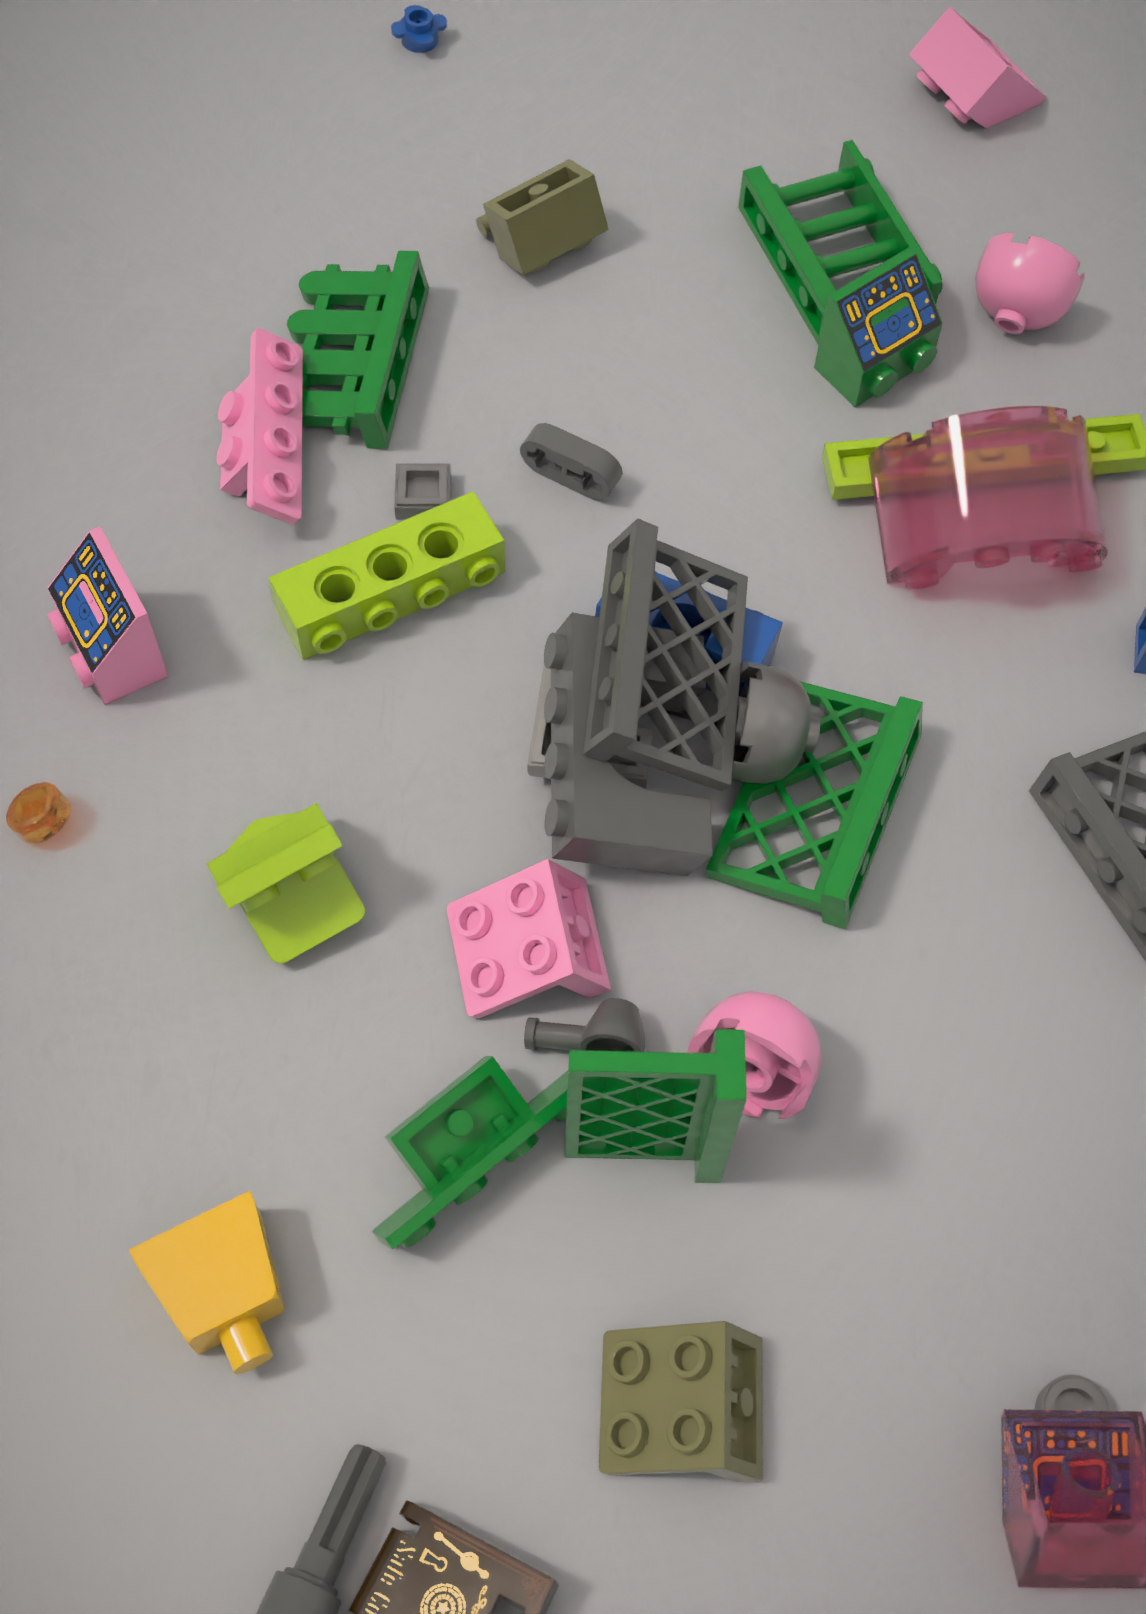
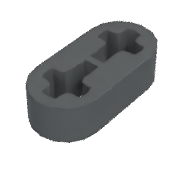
M548 423L537 424L520 447L521 457L533 471L594 500L606 499L623 474L620 463L611 453Z

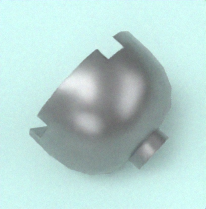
M742 662L740 682H744L740 696H738L732 780L747 783H769L783 779L799 764L803 752L813 753L819 738L820 720L819 718L811 717V702L804 687L788 672L767 665Z

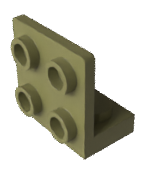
M727 1321L606 1331L603 1336L599 1443L600 1472L611 1476L707 1472L736 1482L763 1481L762 1337Z

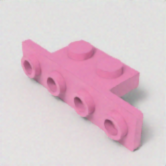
M257 328L251 335L250 375L234 392L229 391L226 393L218 410V420L222 422V442L218 448L216 458L217 464L221 466L220 490L240 497L247 490V505L250 509L289 524H295L302 516L303 350L293 342Z

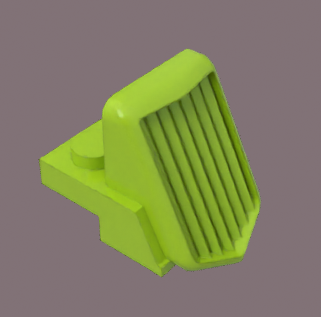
M317 802L300 812L265 817L253 821L224 854L206 863L218 884L216 888L228 909L240 904L269 957L276 963L290 961L359 922L365 913L363 903L333 852L343 845L331 824H328Z

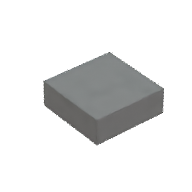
M396 464L394 504L396 519H408L451 501L450 464Z

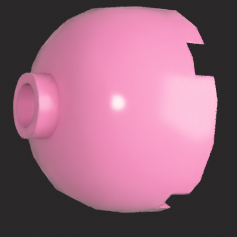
M1003 233L989 240L978 264L975 283L980 304L989 316L994 318V324L1008 333L1020 334L1024 330L1034 331L1054 325L1070 310L1082 287L1085 272L1081 275L1077 274L1080 262L1061 246L1043 238L1030 235L1025 245L1010 243L1014 233Z
M755 991L733 994L711 1008L697 1027L690 1041L687 1053H710L715 1029L745 1030L747 1100L742 1114L760 1118L764 1109L782 1110L778 1119L790 1118L802 1111L813 1091L822 1064L818 1033L809 1018L790 1001L773 994Z

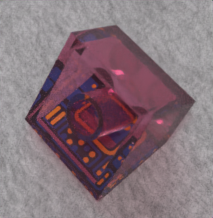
M1004 1409L1001 1417L1002 1523L1018 1587L1146 1588V1423L1142 1411Z

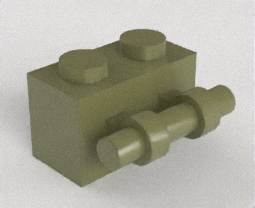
M570 159L484 203L483 206L486 214L476 219L478 229L484 237L493 235L499 258L522 275L544 269L551 260L570 250H577L591 243L592 238L609 230L595 175Z

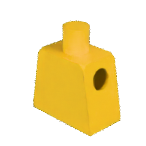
M250 1191L129 1249L133 1261L196 1354L204 1353L222 1344L234 1374H242L253 1370L273 1356L260 1324L281 1314L285 1310L263 1217Z

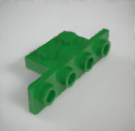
M485 1056L387 1134L385 1139L422 1187V1190L372 1231L378 1241L391 1249L396 1248L400 1244L404 1248L416 1244L434 1229L437 1223L433 1217L452 1201L456 1205L462 1204L479 1193L488 1182L485 1174L500 1161L505 1159L507 1162H512L527 1153L539 1140L535 1132L552 1118H555L557 1121L566 1118L568 1071L530 1102L526 1103L494 1057Z

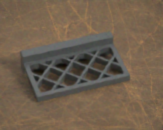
M637 518L608 545L583 755L602 762H606L614 755H618L715 790L723 791L731 786L748 576L658 541V526ZM656 562L669 566L682 586L668 593L655 573ZM709 582L728 590L726 610L718 612L701 586L702 584ZM686 593L705 621L692 629L673 601ZM657 609L660 610L677 636L664 645L649 624L650 613ZM707 629L711 630L723 649L722 661L717 664L713 663L696 636ZM681 644L700 672V674L686 681L668 651ZM651 661L655 662L672 689L657 698L644 678V667ZM703 680L706 681L718 700L717 714L709 717L691 687ZM676 696L695 724L694 728L682 735L662 706ZM646 714L649 715L667 743L660 749L637 741L639 718ZM700 732L714 754L713 767L699 763L686 740Z
M1145 731L1077 758H1074L1070 752L1052 758L1031 786L1029 792L1146 961V836L1144 844L1132 840L1118 821V817H1122L1146 826V809L1122 800L1125 784L1146 791V774L1128 768L1130 755L1144 751L1146 754ZM1091 771L1113 779L1111 796L1098 792L1085 773Z

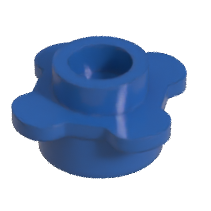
M419 5L408 6L404 10L403 18L391 25L392 35L395 38H401L402 45L411 52L425 53L431 51L439 42L438 32L445 30L447 27L445 16L441 14L433 15L429 9Z

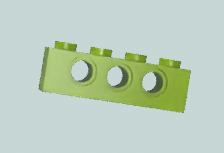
M472 491L268 577L274 608L302 660L318 653H330L342 646L344 642L364 633L383 630L401 617L422 608H434L443 603L448 597L471 587H482L489 584L497 576L505 573V540L475 492ZM388 578H398L395 580H385ZM336 600H346L344 602L334 603V601Z

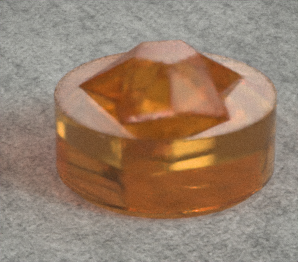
M48 782L36 783L23 789L12 800L6 814V822L9 828L24 842L29 844L41 843L53 837L63 828L69 818L71 805L69 800L55 785Z

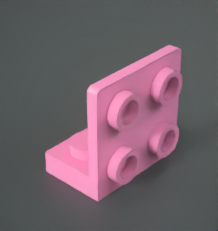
M546 859L460 898L447 906L466 1012L469 1016L480 1019L557 985L590 999L611 990L586 879L563 866Z

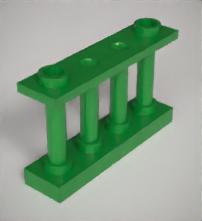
M853 140L843 142L838 171L787 186L779 187L776 183L772 184L762 165L743 170L738 208L818 345L828 295L836 291L829 278L885 262L908 247L917 253L935 304L937 303L943 286L938 267L930 263L876 178L871 161L863 157ZM844 191L853 208L804 222L793 219L787 209L789 206ZM862 226L866 227L875 242L825 258L818 254L815 255L808 244L810 241Z

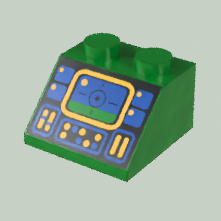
M908 247L828 295L814 368L854 407L859 406L873 396L876 398L883 396L897 381L911 372L919 373L932 363L937 355L936 346L943 323L918 255L913 249Z

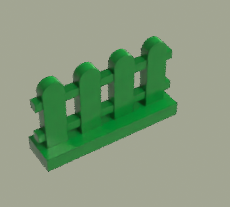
M398 251L392 272L389 265H377L375 271H341L339 264H327L325 271H311L300 279L299 289L304 301L315 305L313 310L304 309L294 312L287 320V328L293 341L303 344L302 426L332 427L335 435H348L350 427L359 428L367 448L388 449L429 292V285L418 251ZM333 305L365 306V309L332 310ZM322 344L354 345L353 350H320ZM310 385H343L342 391H308Z

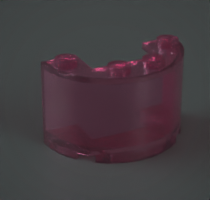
M1016 406L995 408L931 422L932 430H927L918 439L912 441L911 433L904 432L877 447L869 455L868 460L887 584L905 582L907 589L927 588L938 584L939 579L955 563L975 561V567L992 568L1010 562V557L1029 555L1032 562H1048V567L1068 565L1069 572L1074 573L1090 571L1103 565L1102 561L1108 554L1085 419L1078 415L1072 417L1073 421H1070L1067 409L1058 407Z

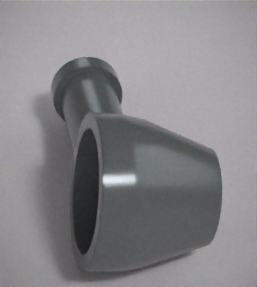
M610 998L601 1002L586 1026L540 1022L539 1018L529 1017L525 1026L524 1045L525 1049L531 1050L543 1047L584 1051L644 1052L645 1034L638 1007L625 999Z

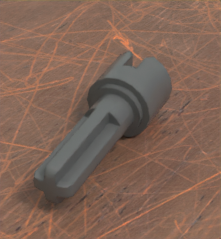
M355 1444L349 1450L308 1541L305 1542L294 1568L285 1567L284 1572H275L256 1614H337L341 1606V1600L337 1598L338 1591L333 1585L344 1563L346 1552L385 1468L386 1458L370 1447Z

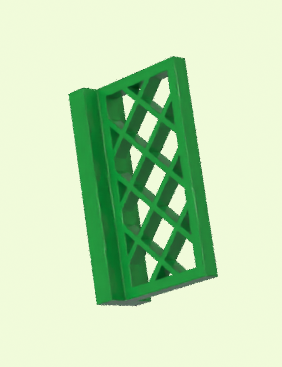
M799 681L804 687L811 704L820 706L826 716L819 719V735L833 729L844 748L818 759L814 757L813 753L803 752L802 757L806 764L796 767L783 779L769 783L743 782L713 851V856L707 865L706 873L709 879L822 912V923L846 930L921 738L923 702L900 696L896 706ZM860 717L881 722L877 734L856 743L852 741L843 726ZM869 753L865 762L862 755ZM852 760L860 774L858 781L834 791L824 771ZM814 776L824 796L795 807L785 788ZM776 792L787 812L757 824L749 810L752 802ZM849 801V804L845 811L842 803ZM832 808L841 823L838 831L814 840L803 820ZM745 821L748 828L740 831ZM794 824L805 845L775 857L764 836ZM752 841H756L766 860L746 870L726 864L732 850ZM830 850L825 861L822 853ZM812 857L820 871V876L814 890L789 883L782 870Z
M715 1029L710 1053L569 1050L565 1158L694 1160L695 1183H721L747 1100L745 1030Z

